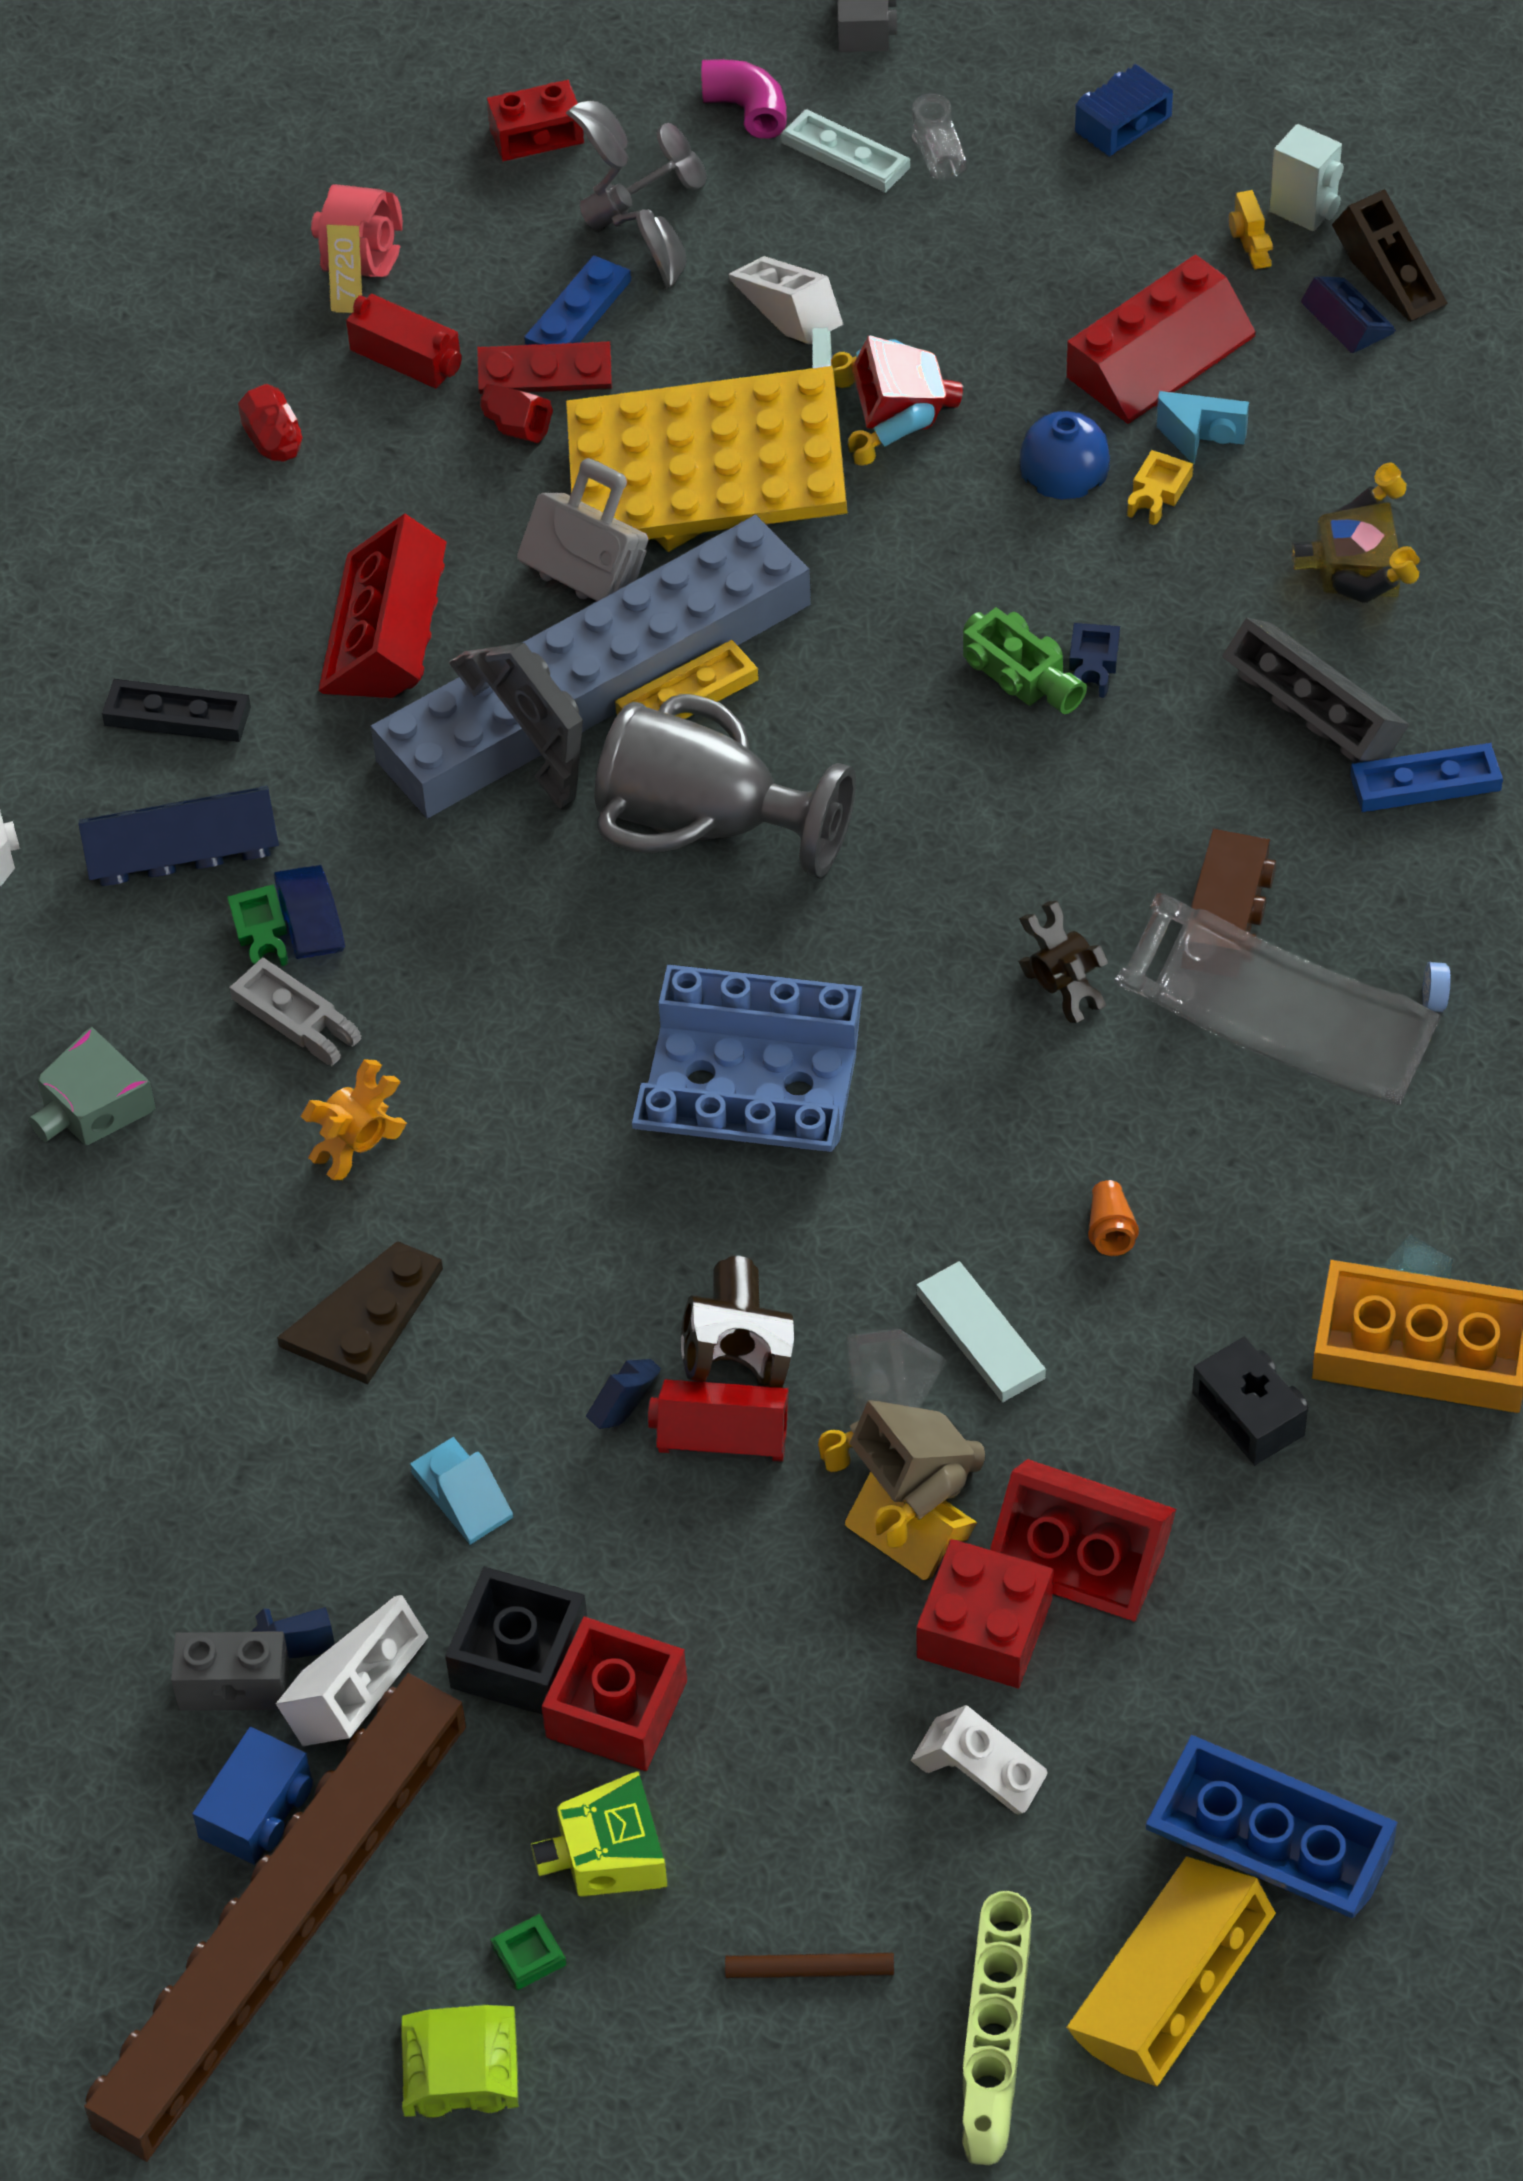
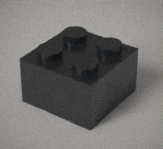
M484 1566L445 1655L450 1688L543 1715L542 1704L583 1617H587L585 1595Z

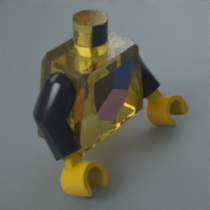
M1391 462L1383 464L1377 469L1374 476L1375 482L1378 485L1376 488L1370 486L1350 503L1332 513L1320 516L1318 518L1316 541L1292 543L1293 569H1320L1323 591L1325 593H1337L1361 603L1370 602L1379 596L1399 597L1400 580L1405 584L1416 582L1419 577V570L1415 565L1419 564L1420 558L1409 546L1398 548L1391 504L1384 501L1386 496L1391 499H1397L1406 492V482L1400 477L1401 471Z

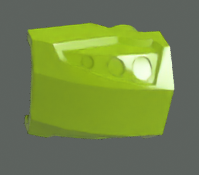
M479 2005L430 2009L402 2015V2108L404 2117L416 2116V2111L425 2117L434 2118L440 2117L447 2112H452L451 2109L471 2108V2110L494 2113L506 2106L507 2108H519L514 2006Z

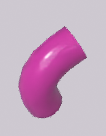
M728 59L702 60L701 76L704 103L729 102L741 105L744 108V126L751 135L757 138H774L784 131L787 117L785 99L781 86L767 71L746 61Z

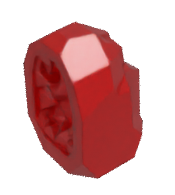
M486 383L480 399V407L484 415L493 420L498 430L503 434L534 443H539L547 434L553 413L550 400Z
M269 384L249 390L238 403L240 419L246 433L260 454L273 461L285 462L295 458L301 447L302 433L298 420L288 405L284 394L279 388Z

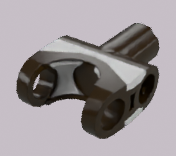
M730 1256L725 1260L717 1262L713 1269V1299L691 1295L687 1300L681 1327V1353L686 1376L689 1380L705 1382L713 1362L732 1360L742 1363L749 1368L756 1376L758 1385L783 1388L794 1342L793 1315L787 1312L760 1308L758 1267L753 1264L751 1259L746 1257Z

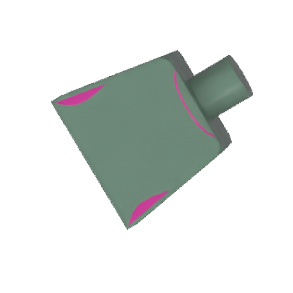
M91 1027L40 1074L38 1085L45 1107L29 1117V1123L37 1136L44 1142H47L62 1130L68 1128L84 1145H89L153 1112L156 1107L151 1084L143 1074Z

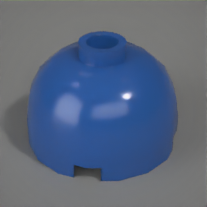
M1060 411L1041 417L1026 432L1021 446L1020 469L1022 478L1026 483L1028 479L1031 484L1037 487L1038 493L1047 497L1072 499L1087 495L1088 489L1095 487L1098 483L1100 487L1105 482L1110 469V455L1106 435L1093 419L1082 413Z

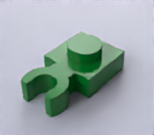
M274 884L227 896L240 945L252 944L249 950L252 966L264 954L269 952L278 955L281 966L287 965L288 955L285 945L277 937L288 933Z

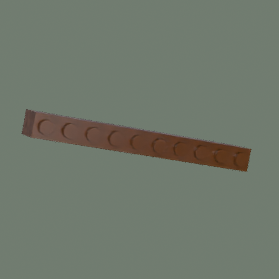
M410 1673L406 1674L397 1688L391 1687L385 1692L379 1702L377 1715L366 1729L360 1728L353 1735L347 1746L346 1756L336 1770L327 1771L320 1779L315 1790V1798L303 1813L297 1812L290 1819L285 1828L282 1842L272 1855L267 1854L258 1862L252 1873L251 1883L239 1899L237 1897L233 1898L225 1906L219 1918V1926L207 1942L201 1941L195 1946L187 1960L185 1972L174 1986L169 1985L160 1993L154 2004L153 2014L141 2031L135 2030L127 2037L120 2050V2059L108 2075H101L94 2081L87 2093L84 2106L92 2130L147 2162L462 1734L466 1728L461 1701Z

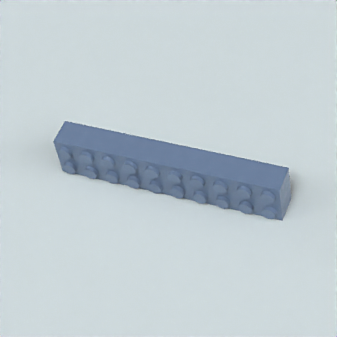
M754 515L522 643H525L532 653L539 654L545 660L550 670V677L559 689L566 691L573 697L579 708V715L583 719L582 732L616 714L615 700L730 640L739 645L811 605L810 569L757 515ZM460 677L371 725L376 762L427 819L542 755L491 687L474 697Z

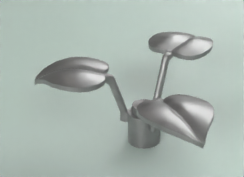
M595 101L581 102L570 108L566 114L581 126L598 154L611 167V170L601 183L593 187L595 193L580 202L582 216L595 231H600L611 223H614L617 227L624 222L637 220L641 234L652 253L664 281L665 289H667L676 282L685 268L686 253L678 235L665 218L661 216L655 218L653 212L649 209L628 213V208L632 206L631 195L673 169L687 189L697 190L706 182L705 168L699 157L691 151V146L683 133L676 126L666 123L658 128L657 139L662 152L670 162L627 189L619 183L616 185L610 184L629 159L624 151L628 144L626 134L615 115L605 105Z

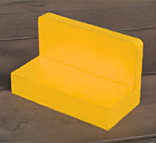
M870 1472L845 1520L847 1528L923 1580L933 1577L950 1540L966 1541L977 1524L975 1520L947 1501H943L920 1520L913 1517L908 1521V1539L906 1543L897 1548H889L886 1540L888 1530L879 1536L876 1535V1513L881 1507L886 1505H895L901 1508L904 1502H894L872 1472Z

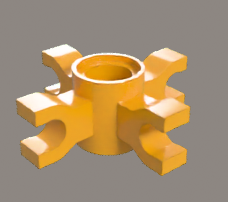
M363 1060L357 1071L354 1089L351 1087L342 1088L335 1092L326 1103L319 1100H309L300 1116L306 1122H316L322 1125L319 1134L325 1140L313 1148L308 1158L314 1164H324L332 1155L333 1164L326 1174L332 1180H343L347 1177L352 1167L354 1151L358 1153L366 1152L373 1148L382 1137L397 1139L407 1124L401 1117L393 1118L385 1114L389 1107L383 1100L390 1097L396 1091L401 1081L395 1076H382L377 1085L376 1074L382 1067L377 1060Z

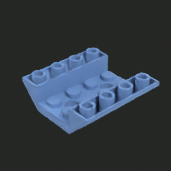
M667 965L659 999L660 1032L649 1081L640 1085L632 1128L832 1152L840 1142L856 1059L862 986ZM699 1070H705L714 1075L713 1079L704 1084H696L688 1079L691 1073ZM799 1081L805 1082L812 1087L804 1095H793L785 1089L789 1084Z

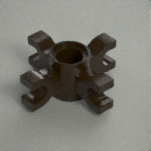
M1048 901L1041 905L1047 916L1046 924L1043 927L1039 925L1035 914H1026L1019 918L1024 930L1036 939L1041 950L1030 957H1024L1018 962L1027 978H1036L1041 986L1050 993L1061 991L1063 995L1062 1009L1066 1019L1070 1023H1078L1085 1019L1079 1009V1002L1083 997L1086 998L1088 1006L1092 1010H1100L1106 1006L1102 994L1089 984L1085 974L1094 970L1095 967H1103L1108 964V961L1100 945L1090 946L1084 937L1076 931L1066 934L1063 929V912L1058 901Z

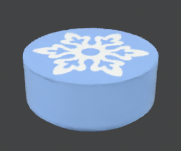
M1428 962L1426 965L1422 989L1424 1011L1443 1012L1447 1007L1450 993V969L1446 963Z

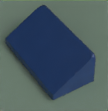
M1314 277L1301 299V303L1351 353L1364 349L1394 334L1396 331L1394 326L1343 277Z

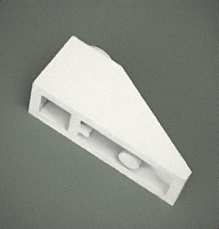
M765 256L728 274L734 285L787 337L806 344H813V328H828V331H832L843 325L828 276Z
M403 1595L394 1596L303 1669L277 1701V1707L302 1746L350 1738L428 1639V1635Z

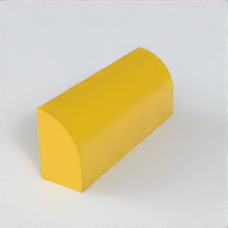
M1186 1856L1068 2024L1067 2029L1077 2042L1091 2055L1120 2073L1157 2087L1276 1914L1258 1879Z

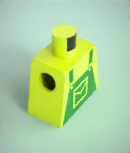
M639 1771L630 1773L561 1803L557 1807L561 1836L531 1844L538 1875L542 1876L570 1868L578 1896L667 1887L665 1860Z

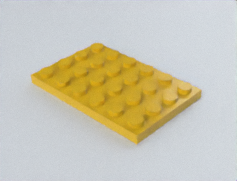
M833 366L566 401L571 493L580 470V463L584 459H593L622 473L627 479V485L623 489L613 518L645 533L648 539L663 538L665 535L679 536L730 529L754 515H757L765 524L848 514ZM589 478L581 502L603 512L611 489Z

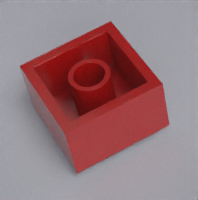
M951 1539L916 1627L917 1658L1019 1689L1052 1602L1053 1568Z
M584 1616L542 1704L546 1738L647 1772L687 1683L685 1649Z

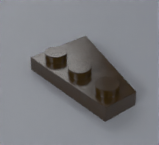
M399 1241L395 1242L277 1337L279 1347L368 1385L442 1272V1259Z

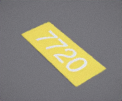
M327 225L331 311L353 313L354 301L359 295H362L359 226Z

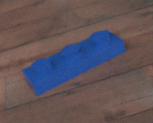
M593 255L525 335V345L580 343L631 282V270Z
M1491 743L1351 764L1350 774L1361 812L1501 791L1503 782Z

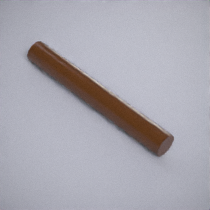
M894 1952L725 1956L726 1978L894 1975Z

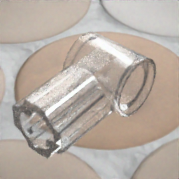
M925 94L918 97L913 104L912 142L920 148L930 177H936L939 181L956 178L957 175L966 170L967 163L951 121V104L945 97L938 94Z

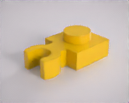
M1249 190L1236 193L1235 211L1229 213L1230 231L1233 238L1240 237L1245 252H1249L1250 261L1254 269L1271 267L1272 262L1268 251L1273 250L1272 241L1269 234L1264 230L1265 219L1254 192Z
M1151 450L1133 480V493L1128 498L1127 516L1133 518L1138 509L1148 508L1150 509L1149 524H1157L1162 517V503L1175 506L1193 476V463Z

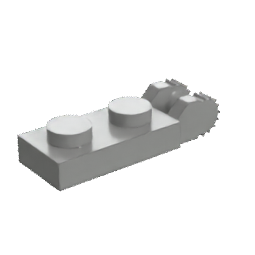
M264 957L229 987L232 1000L302 1048L306 1046L311 1054L327 1065H334L341 1055L333 1042L329 1039L327 1040L325 1036L319 1033L325 1027L329 1029L332 1035L348 1046L353 1047L361 1040L362 1036L358 1027L337 1012L333 1004Z

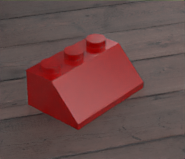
M1027 1459L1011 1472L990 1550L1053 1568V1594L1135 1622L1164 1556L1177 1509Z

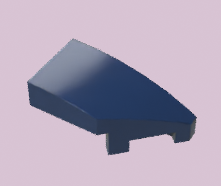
M651 1359L626 1360L618 1374L610 1375L585 1417L599 1429L611 1428L622 1424L643 1399L661 1368Z
M326 1607L273 1622L270 1609L264 1608L255 1616L258 1625L251 1631H283L289 1658L323 1654L335 1645Z

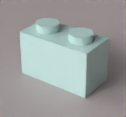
M1296 124L1274 148L1269 212L1311 231H1315L1325 219L1331 220L1335 216L1341 201L1340 196L1337 194L1338 183L1344 168L1343 164L1340 163L1342 143Z

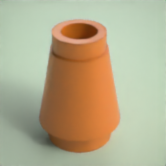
M1111 1180L1099 1182L1092 1189L1089 1240L1104 1255L1118 1256L1125 1254L1133 1248L1139 1234V1227L1122 1192L1121 1185Z

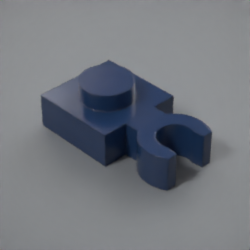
M1074 623L1069 670H1075L1073 675L1084 683L1092 682L1099 686V697L1104 698L1108 693V673L1116 674L1120 626Z

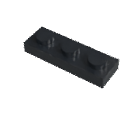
M113 679L102 711L104 726L240 742L251 704L247 694Z

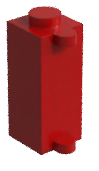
M372 293L368 297L359 295L354 301L353 313L346 319L351 351L435 389L447 377H452L457 373L462 362L457 331Z
M664 1379L659 1398H650L648 1428L657 1429L656 1448H658L659 1453H670V1449L773 1456V1461L784 1462L789 1388Z

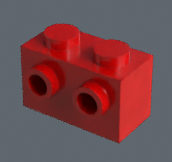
M569 80L487 98L489 127L502 162L584 143L583 129L574 119L566 114L570 108L578 104Z

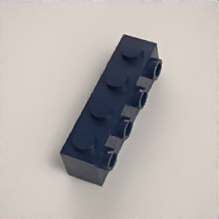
M268 785L79 819L78 822L89 880L100 879L101 886L129 881L128 873L147 870L148 877L173 874L177 872L176 864L194 861L196 869L224 864L223 856L242 853L243 860L262 858L271 855L270 847L279 846Z

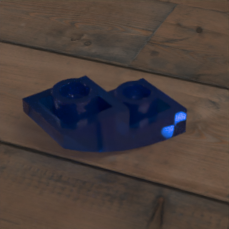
M322 865L274 872L273 876L284 920L288 921L296 959L342 952L346 946Z

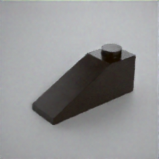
M1385 189L1349 205L1331 224L1352 263L1409 322L1448 304Z

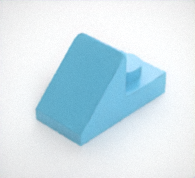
M1159 391L1157 428L1191 463L1195 464L1200 439L1211 440L1220 444H1245L1249 402Z
M454 1437L410 1463L411 1473L470 1545L514 1518L484 1457L479 1452L469 1456Z

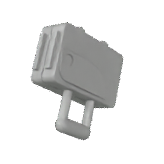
M584 459L580 463V470L571 496L565 493H540L538 495L517 554L518 560L539 571V575L543 580H557L576 590V596L583 600L589 597L599 601L637 580L647 552L645 548L648 543V536L613 518L623 489L627 485L626 477L622 473L593 459ZM589 478L611 489L603 512L581 502Z

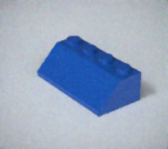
M1191 1735L1146 1822L1145 1829L1353 1919L1371 1899L1393 1853L1397 1821Z

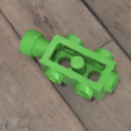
M997 607L986 615L977 612L967 620L963 629V657L970 666L976 670H982L998 682L1006 693L1017 696L1029 706L1046 695L1047 702L1062 714H1068L1078 707L1086 694L1087 686L1072 673H1063L1062 650L1054 639L1045 636L1040 640L1029 632V627L1020 614L1011 612L1006 615Z

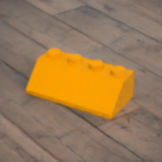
M1330 1260L1314 1351L1312 1379L1520 1413L1523 1398V1291Z

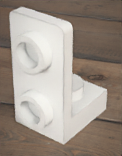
M967 1705L936 1717L910 1760L927 1773L948 1765L950 1767L956 1766L1015 1814L1027 1811L1047 1776L1046 1768Z

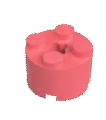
M331 185L322 212H316L311 223L313 237L319 238L321 269L329 272L327 225L359 226L361 276H387L400 250V245H393L395 230L402 231L403 225L401 206L397 196L394 193L381 189Z

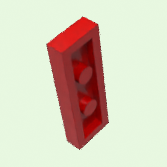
M610 342L477 347L480 394H482L486 383L522 392L612 389Z

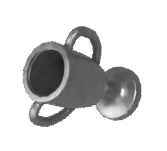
M679 694L667 699L657 711L647 708L639 702H631L625 705L615 718L600 755L594 792L596 810L600 813L598 817V831L604 840L616 847L639 853H657L679 849L696 840L741 835L766 822L792 830L800 836L799 856L801 868L809 875L821 878L830 870L843 844L855 800L856 775L855 770L851 766L836 763L825 771L814 791L804 792L780 786L774 783L770 771L761 759L749 750V740L744 725L721 703L694 694ZM679 713H692L709 718L718 723L730 737L675 715ZM616 818L652 827L659 834L633 832L618 827L615 821Z

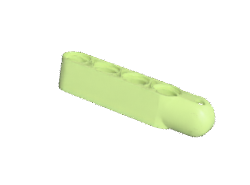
M999 1891L990 1895L984 1901L980 1913L963 2062V2097L965 2101L963 2147L971 2164L992 2165L997 2163L1006 2150L1009 2138L1031 1941L1030 1906L1025 1898L1011 1891ZM1008 1921L1018 1927L1012 1931H1001L996 1929L994 1925L999 1922ZM995 1972H1003L1013 1978L1004 1983H997L991 1981L988 1976ZM988 2024H999L1004 2026L1007 2031L1000 2035H991L984 2032L982 2028ZM983 2076H993L1002 2081V2083L993 2088H985L975 2081Z

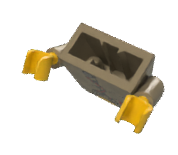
M868 1400L860 1420L849 1425L851 1431L844 1433L839 1430H828L821 1435L818 1442L820 1458L825 1461L828 1471L836 1472L848 1467L851 1462L849 1448L852 1447L894 1502H904L901 1508L895 1505H886L881 1507L876 1513V1535L879 1536L888 1530L886 1540L889 1548H897L906 1543L908 1539L907 1522L913 1517L920 1520L946 1499L957 1496L965 1485L968 1473L978 1472L985 1461V1451L982 1443L965 1440L946 1415L938 1411L875 1400Z

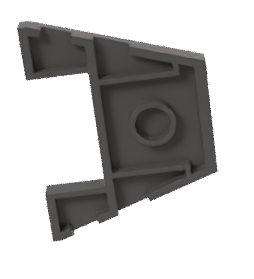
M525 643L465 651L451 660L449 664L474 697L487 688H492L545 758L546 762L536 773L535 778L556 806L562 809L575 800L583 719L579 715V708L573 697L566 691H561L550 677V670L545 660L539 654L532 653Z

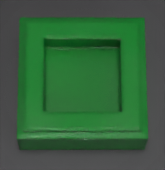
M540 1913L490 1939L491 1947L517 1991L567 1965L566 1957Z

